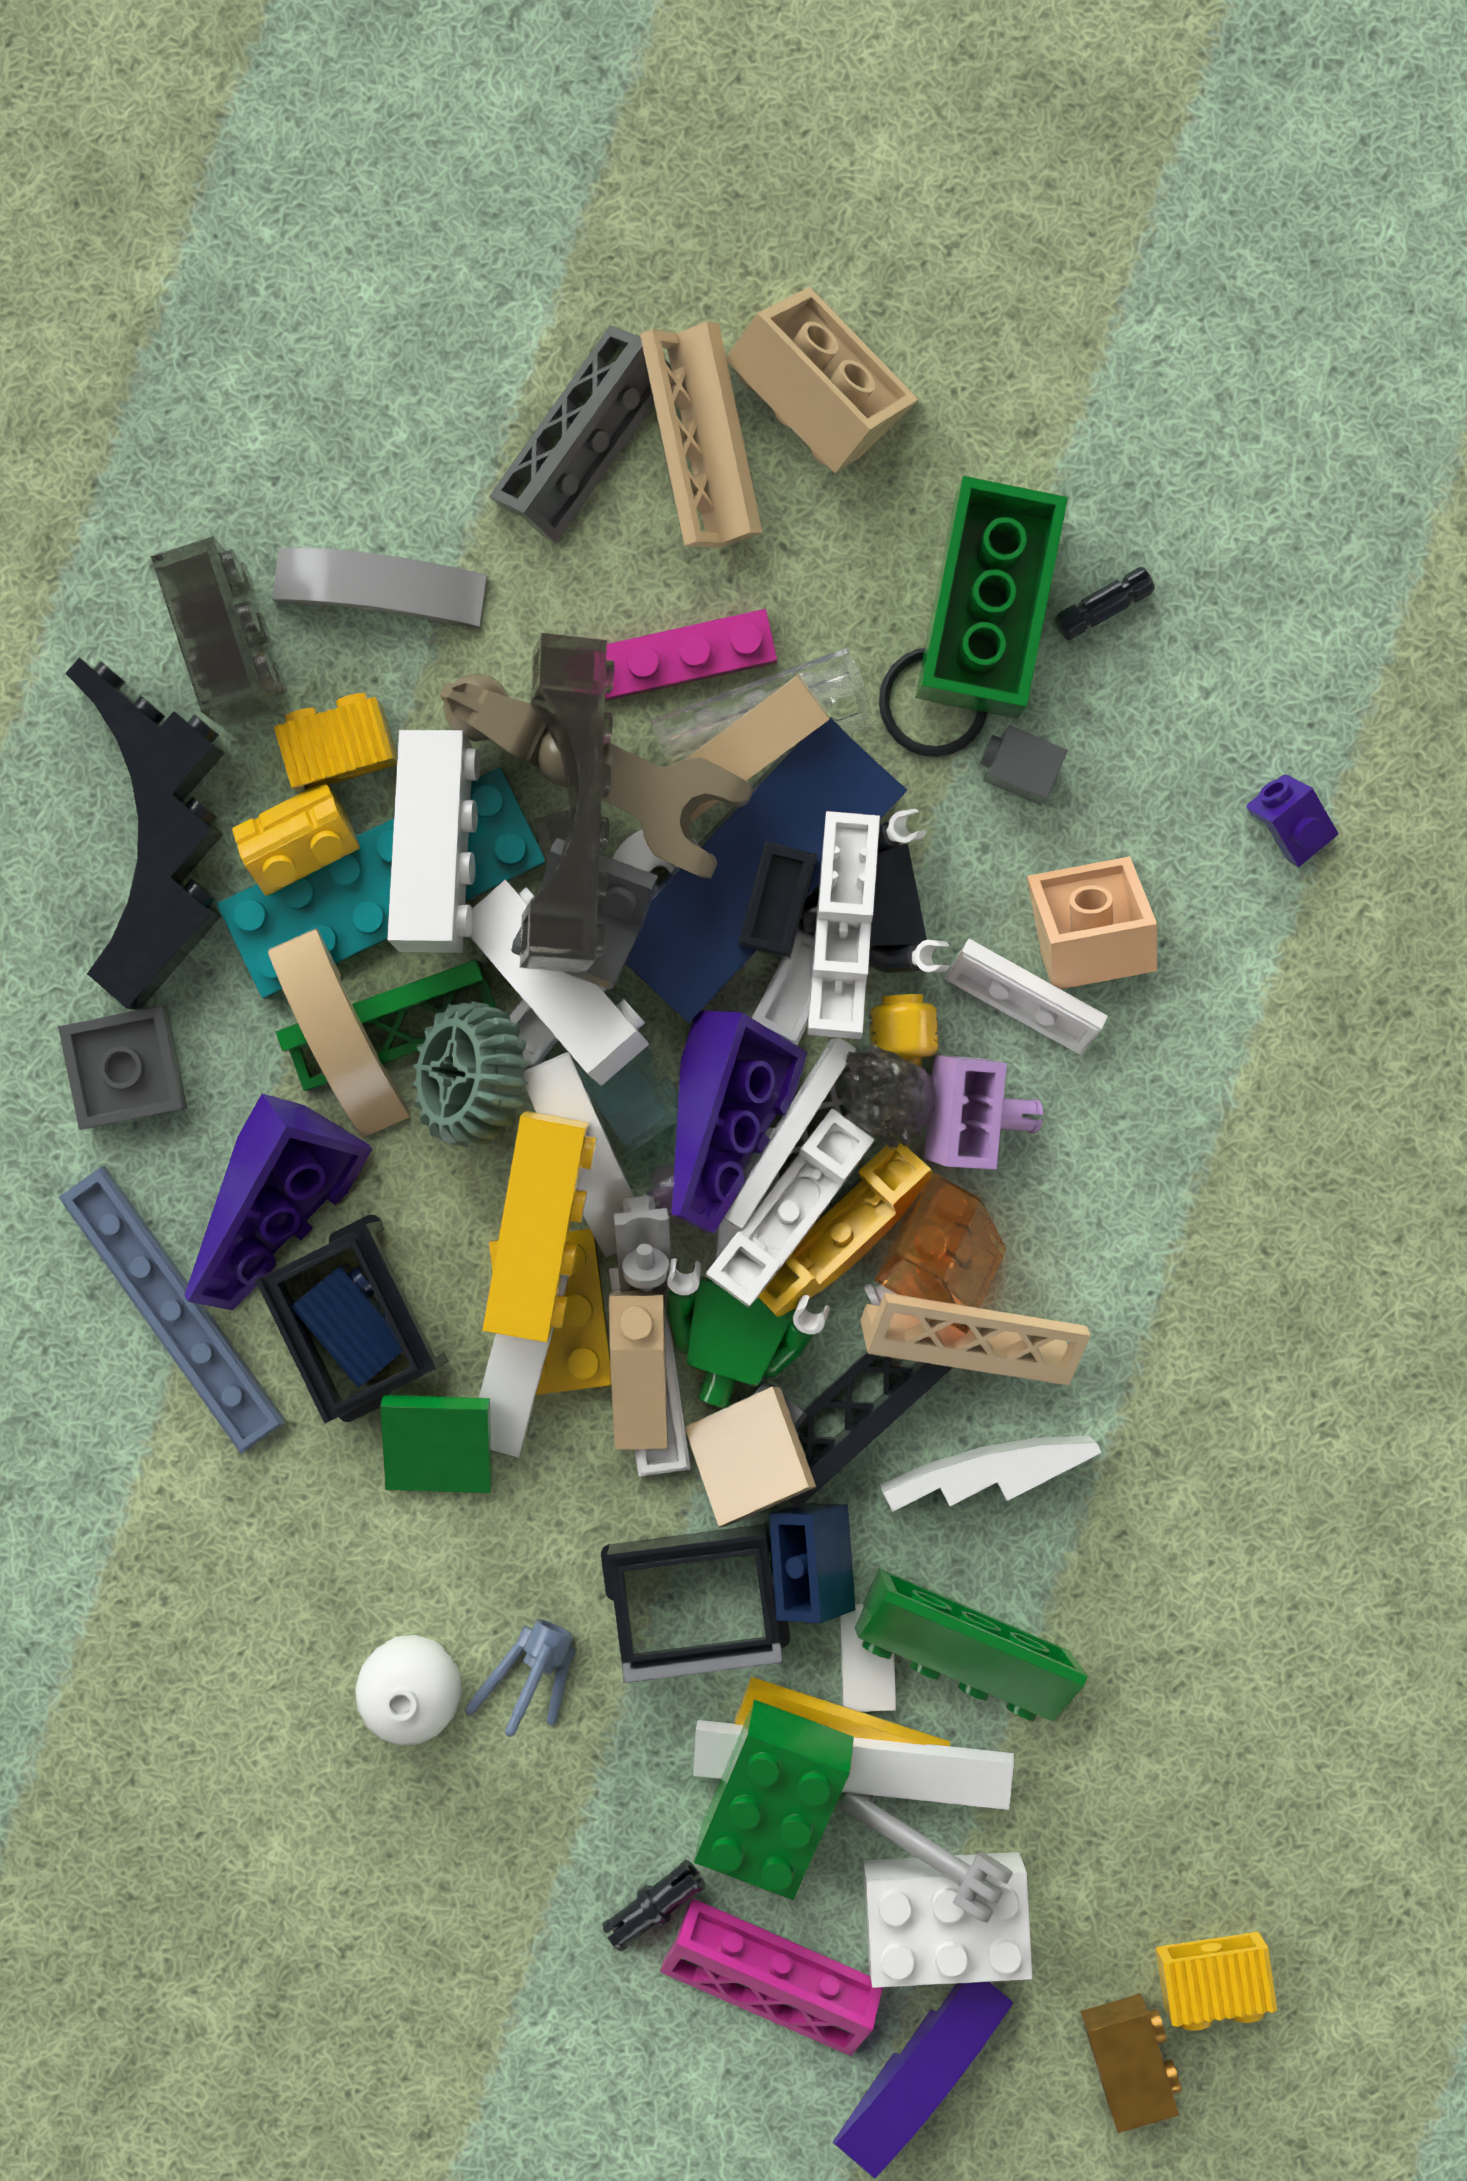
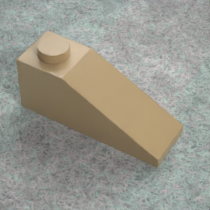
M613 1290L609 1295V1335L615 1450L668 1449L665 1290H652L649 1292L642 1290L622 1292L620 1290Z

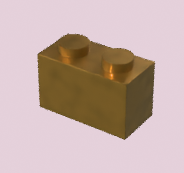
M1137 1994L1080 2011L1117 2132H1125L1179 2116L1173 2095L1181 2093L1182 2088L1173 2060L1163 2061L1158 2044L1167 2042V2037L1158 2010L1148 2011L1141 1994Z

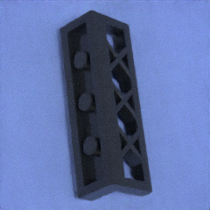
M866 1351L803 1409L809 1415L796 1432L807 1423V1436L798 1437L800 1443H807L806 1460L816 1487L790 1498L788 1501L798 1510L953 1367L918 1361L912 1367L890 1366L891 1357L884 1356V1366L870 1365L880 1355L868 1354ZM861 1372L884 1373L883 1393L874 1402L852 1401V1383ZM890 1373H902L903 1375L890 1386ZM846 1387L845 1401L832 1400ZM823 1407L845 1408L844 1429L835 1437L813 1436L814 1415ZM851 1408L865 1409L851 1422ZM813 1444H827L812 1457Z

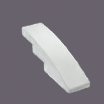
M826 811L807 1035L861 1039L871 922L874 909L880 816Z
M1090 1436L1032 1438L980 1447L933 1461L880 1484L892 1512L939 1488L942 1490L949 1506L997 1483L1006 1501H1009L1102 1452L1098 1444Z

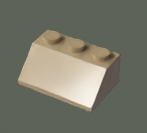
M811 287L758 312L726 357L728 364L737 372L741 382L748 388L755 390L774 410L777 419L785 426L791 428L810 447L813 456L820 463L828 466L834 473L859 459L919 400Z

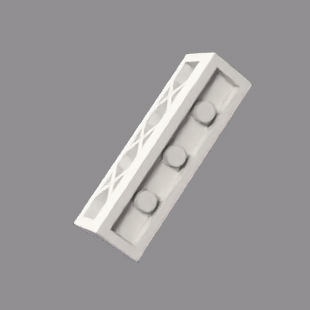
M839 1037L831 1039L798 1090L786 1114L781 1117L764 1151L762 1154H758L745 1174V1183L723 1219L738 1229H743L760 1200L766 1198L770 1193L767 1189L772 1181L775 1186L780 1180L778 1172L789 1154L800 1152L803 1145L809 1139L807 1126L817 1110L832 1107V1109L841 1114L839 1105L852 1102L844 1117L854 1124L885 1075V1072L854 1053L856 1048ZM847 1063L869 1076L857 1095L838 1099L834 1083ZM829 1093L830 1101L822 1103ZM801 1137L802 1145L794 1147Z

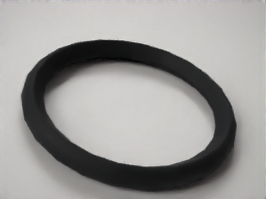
M925 648L913 650L898 659L884 676L879 693V708L882 721L896 742L911 752L933 757L953 754L965 748L977 737L984 726L988 713L977 711L974 722L968 731L959 739L949 744L939 746L924 745L906 736L896 725L892 717L890 692L899 673L909 664L923 659Z

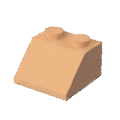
M1130 856L1027 876L1042 960L1052 985L1059 989H1065L1157 971V922Z

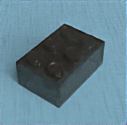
M213 536L151 556L200 711L225 729L284 710L280 695L287 693L286 683L278 663H271L263 645L270 643L271 638L261 612L255 613L247 595L254 593L255 589L245 562L239 563L233 549L226 551Z

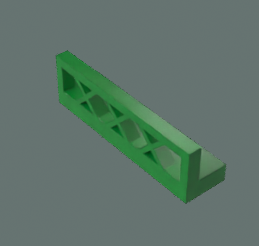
M476 959L352 1003L363 1026L372 1024L389 1032L381 1052L377 1054L382 1064L417 1052V1045L423 1044L426 1040V1037L416 1039L399 1031L408 1010L421 1006L434 1013H443L449 1005L453 1004L458 992L478 986L484 1004H488L489 1007L498 1008L482 963ZM447 997L442 1010L429 1004L430 1002ZM398 1014L393 1027L380 1022V1020ZM297 1023L275 1031L282 1051L290 1052L303 1091H309L328 1084L324 1074L311 1076L302 1048L309 1045L299 1024ZM396 1036L409 1042L391 1049Z

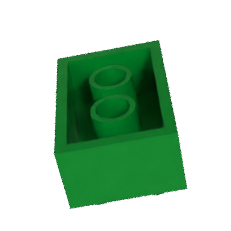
M754 1699L702 1822L693 1863L794 1900L850 1775L854 1737Z

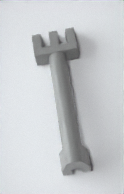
M846 1793L840 1806L844 1813L859 1823H865L959 1884L960 1888L952 1903L978 1920L986 1923L989 1922L993 1910L976 1899V1896L979 1894L991 1902L998 1903L1003 1891L985 1878L988 1874L996 1880L1007 1884L1013 1874L1009 1868L984 1852L978 1853L970 1866L875 1805L874 1801L877 1796Z

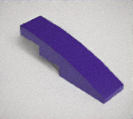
M990 1982L956 1983L938 2011L930 2010L902 2052L900 2054L894 2052L832 2143L871 2177L876 2179L948 2095L984 2047L1013 2005V2002Z

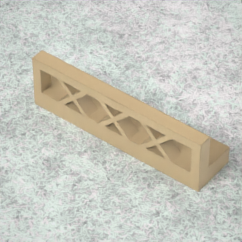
M705 321L679 333L657 329L641 333L643 352L684 546L719 548L762 534L719 323ZM663 348L667 349L671 370L665 362ZM675 405L680 410L682 423L677 417ZM686 457L691 462L693 475L688 470ZM697 509L702 514L705 531H701Z
M884 1293L880 1306L866 1304L860 1320L868 1354L1063 1385H1070L1091 1336L1088 1327L1084 1325Z

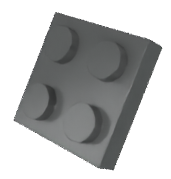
M160 1005L58 1026L79 1130L188 1109L167 1006Z

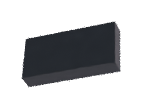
M765 841L738 942L739 947L791 959L817 854Z

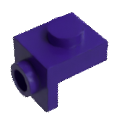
M1286 774L1266 784L1261 789L1259 795L1246 805L1251 816L1266 824L1285 858L1297 867H1300L1339 835L1314 789Z

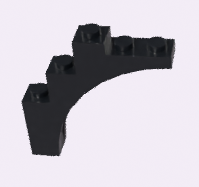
M79 657L65 674L94 703L115 736L131 776L138 815L137 863L128 902L110 942L90 968L87 975L126 1009L140 1010L221 918V915L211 907L216 898L193 879H190L186 885L183 881L223 834L212 825L217 816L193 796L187 803L184 800L225 753L213 743L219 734L197 715L194 714L187 721L173 711L163 724L160 725L166 716L143 696L140 695L134 702L124 694L120 688L126 681L102 661L94 668Z

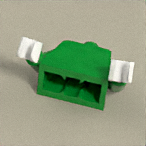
M673 1258L670 1261L667 1278L669 1295L666 1313L675 1347L687 1354L686 1364L706 1371L698 1395V1399L703 1402L727 1408L736 1380L758 1386L762 1378L776 1377L802 1355L813 1335L819 1333L825 1325L830 1307L825 1305L823 1312L820 1314L810 1313L805 1308L810 1297L808 1295H803L800 1298L796 1310L793 1309L777 1317L758 1297L748 1308L712 1280L700 1276L702 1267L699 1261L695 1262V1269L689 1274L680 1273L676 1269L677 1258Z

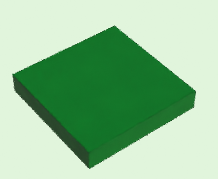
M383 1395L380 1409L385 1490L491 1493L490 1398Z

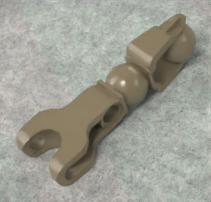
M483 674L467 675L456 680L454 683L445 684L440 694L444 702L445 718L452 730H463L468 740L474 742L491 739L511 754L540 768L543 775L555 785L567 788L577 786L634 815L642 825L644 839L653 855L703 879H711L717 867V860L714 855L703 850L692 840L689 830L691 814L701 803L713 799L730 803L736 807L745 806L754 792V788L744 779L701 757L681 760L669 767L655 765L602 738L599 739L596 731L585 722L573 719L562 721L538 706L509 697L503 685L491 676Z

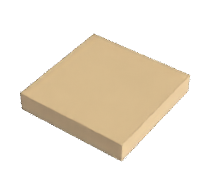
M772 1386L685 1427L719 1527H727L816 1487L780 1387Z

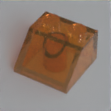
M934 1173L911 1204L874 1281L898 1295L980 1308L1007 1249L982 1200L939 1174ZM951 1324L966 1334L970 1330L966 1324Z

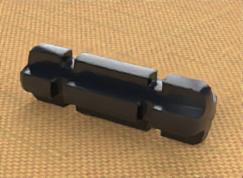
M1138 567L1124 575L1122 582L1115 580L1082 599L1078 607L1073 604L1059 612L1055 621L1060 633L1066 640H1071L1086 632L1085 630L1088 629L1087 626L1089 624L1091 627H1094L1128 608L1132 600L1136 603L1149 596L1155 589L1150 574L1144 567Z

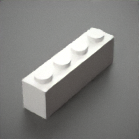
M399 730L388 941L399 952L463 953V937H470L472 933V908L470 905H465L466 884L472 885L475 878V858L473 852H468L469 832H476L478 823L477 804L475 800H470L471 781H478L480 776V754L477 748H473L463 730Z
M504 880L472 908L473 924L470 937L585 1072L602 1086L649 1045L648 1041L638 1031L645 1022L625 999L615 1005L605 993L607 988L524 958L511 951L513 940L536 897L527 887L518 894Z

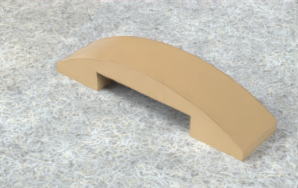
M318 928L269 949V957L302 1033L330 1087L362 1138L409 1118L411 1114L388 1068L384 1069L340 982L341 974Z

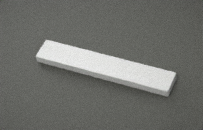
M704 1720L697 1721L693 1776L722 1778L743 1725ZM854 1737L850 1775L842 1792L1009 1810L1014 1753Z

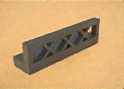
M609 326L489 495L501 507L522 516L543 537L554 543L557 542L654 405L640 336ZM619 346L625 348L616 362L606 366ZM665 360L667 366L671 370L670 364ZM592 392L586 404L576 409L583 396ZM562 435L555 448L546 452V448L551 441ZM531 478L530 483L518 499L513 497L522 482Z

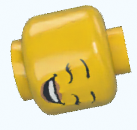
M923 994L881 996L882 1004L873 1007L869 1014L872 1054L878 1059H890V1070L922 1068L921 1058L931 1057L939 1050L938 1013L936 1007L924 1002Z

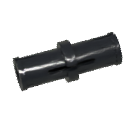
M686 1859L655 1885L648 1886L646 1884L640 1888L634 1901L603 1922L604 1933H609L611 1930L614 1932L607 1937L610 1943L618 1951L622 1952L654 1925L662 1927L671 1920V1912L696 1893L705 1889L703 1878L695 1880V1877L700 1874L697 1868Z

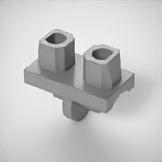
M650 1195L623 1199V1213L613 1214L620 1292L630 1291L634 1287L649 1292L659 1285L663 1287L668 1286L667 1278L670 1269L671 1247L667 1208L655 1209L654 1197Z

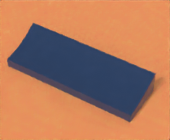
M831 717L827 722L782 754L752 786L754 792L749 802L745 806H733L697 844L703 850L714 855L717 860V867L711 879H703L676 867L653 892L646 921L625 964L688 1023L756 952L755 950L739 947L738 942L765 841L817 854L808 897L820 884L826 811L880 816L881 819L907 791L901 783L864 751Z

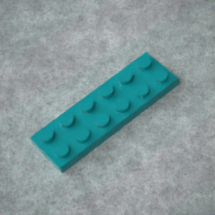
M501 767L480 776L478 781H471L470 800L476 801L478 823L476 832H469L468 852H473L475 858V878L472 885L466 884L465 903L495 889L504 880L509 882L547 864ZM394 818L357 835L360 849L268 896L264 895L256 884L216 903L261 998L267 999L283 991L268 954V950L318 928L337 965L388 940Z

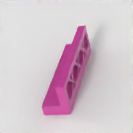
M694 1898L691 1899L685 1910L677 1938L666 1954L660 1972L849 2056L853 2055L873 2030L883 1987L872 1988L869 1975ZM681 1958H683V1959H685V1960H687V1961H690V1962H692V1963H694V1964H696V1965H699V1966H701V1967H697V1966H694V1965H692V1964H690V1963H687V1962L681 1960ZM735 1983H740V1984H742V1985H744V1986H746V1987H749V1988H744V1987H742V1986H740V1985H737V1984H735ZM783 2004L790 2005V2006H792V2007H794V2008H796V2009H792V2008L787 2007V2006H785V2005H783ZM833 2026H837V2027L842 2028V2029H844V2030H846V2031H849V2033H846V2032H844V2031H842V2030H840V2029H837V2028H835V2027H833Z

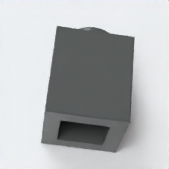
M1009 725L1001 738L992 735L980 761L981 765L988 767L983 781L1041 805L1050 794L1068 750Z

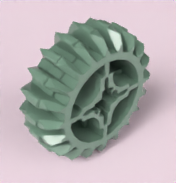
M477 1002L449 1005L445 1012L436 1013L434 1026L425 1027V1042L417 1045L420 1056L418 1063L412 1065L417 1070L416 1080L411 1086L417 1089L418 1092L414 1107L422 1110L420 1116L421 1124L429 1126L430 1135L439 1137L443 1142H450L451 1145L464 1147L491 1144L493 1138L504 1137L506 1125L515 1123V1107L524 1105L520 1095L522 1087L529 1084L524 1080V1069L530 1062L524 1059L522 1055L527 1041L518 1038L520 1032L519 1024L511 1022L509 1013L502 1012L498 1008L489 1007L488 1004Z

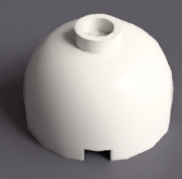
M418 1635L395 1637L377 1647L362 1665L355 1689L357 1710L366 1728L379 1739L399 1746L421 1744L441 1733L455 1716L462 1695L461 1672L457 1664H454L451 1656L436 1641Z

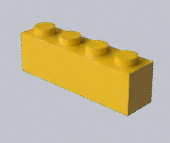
M525 1111L520 1116L482 1331L547 1343L553 1327L562 1329L568 1297L559 1295L562 1275L572 1276L578 1245L568 1242L572 1222H582L587 1191L578 1189L581 1168L591 1170L597 1138L587 1136L590 1122L532 1111Z

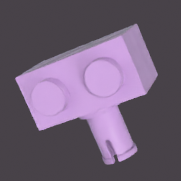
M934 1055L924 1159L947 1167L997 1170L1000 1130L1037 1133L1041 1128L1043 1120L1022 1117V1115H1043L1042 1104L1038 1099L1004 1098L1007 1063L983 1058Z

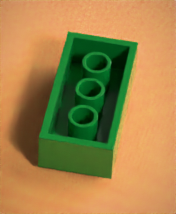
M968 476L962 477L954 498L915 698L1018 719L1028 704L1068 497Z

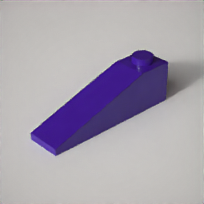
M700 1011L693 1018L680 1062L672 1215L708 1233L716 1232L745 1183L743 1170L754 1153L762 1154L770 1141L766 1132L777 1114L785 1115L793 1102L808 1053L742 1012Z
M262 1093L237 1137L184 1295L186 1300L192 1303L233 1310L257 1286L255 1280L269 1274L276 1267V1259L273 1254L293 1235L302 1240L313 1229L307 1220L327 1199L336 1205L349 1192L373 1150L370 1145L306 1105Z

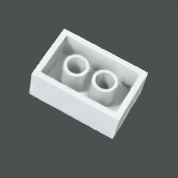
M1020 1853L987 1854L1013 1872L1007 1884L987 1874L985 1879L1003 1891L998 1903L991 1902L977 1894L976 1899L993 1910V1914L987 1923L978 1920L952 1903L960 1885L919 1858L863 1860L868 1965L872 1988L1032 1979L1027 1872ZM977 1854L955 1856L971 1866Z

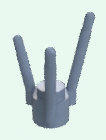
M536 1619L533 1628L524 1625L517 1642L466 1706V1714L473 1715L525 1651L526 1656L523 1661L532 1669L514 1707L512 1716L505 1729V1734L508 1737L515 1735L542 1674H552L555 1666L557 1670L549 1703L547 1723L549 1725L556 1724L569 1665L577 1650L571 1647L574 1635L566 1629L543 1619Z

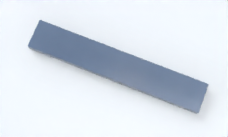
M105 1166L100 1167L58 1197L241 1454L286 1422V1419L206 1307L202 1304L186 1300L184 1295L188 1286L187 1280Z

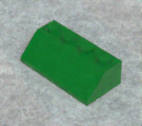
M880 1568L877 1570L864 1600V1607L855 1625L857 1637L863 1640L861 1646L867 1651L886 1659H890L892 1653L911 1660L910 1667L914 1671L931 1679L938 1680L940 1675L943 1674L960 1681L958 1688L977 1699L986 1701L990 1694L1008 1702L1006 1708L1010 1712L1029 1721H1035L1037 1715L1054 1721L1084 1687L1088 1675L1070 1650Z

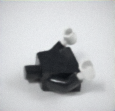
M915 808L896 812L889 822L879 825L874 909L871 922L868 967L884 973L919 970L943 973L949 969V965H935L932 961L933 951L937 947H949V944L945 941L927 940L908 844L899 845L900 842L907 843L921 840L926 835V829L912 834L906 829L907 818L919 812ZM818 899L805 902L801 917L805 933L816 931Z

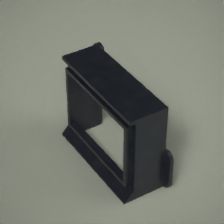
M373 1214L367 1215L333 1232L329 1237V1244L255 1280L324 1424L338 1417L344 1422L358 1419L380 1408L383 1395H391V1391L449 1362L445 1353L434 1356L378 1241L376 1234L385 1229L382 1225V1220ZM353 1247L411 1367L342 1400L305 1323L291 1308L294 1301L284 1281Z
M765 1524L607 1544L602 1548L601 1562L605 1592L607 1597L614 1601L623 1684L783 1663L781 1648L789 1644L790 1630L788 1621L776 1620L775 1594ZM755 1554L765 1637L634 1653L624 1571Z

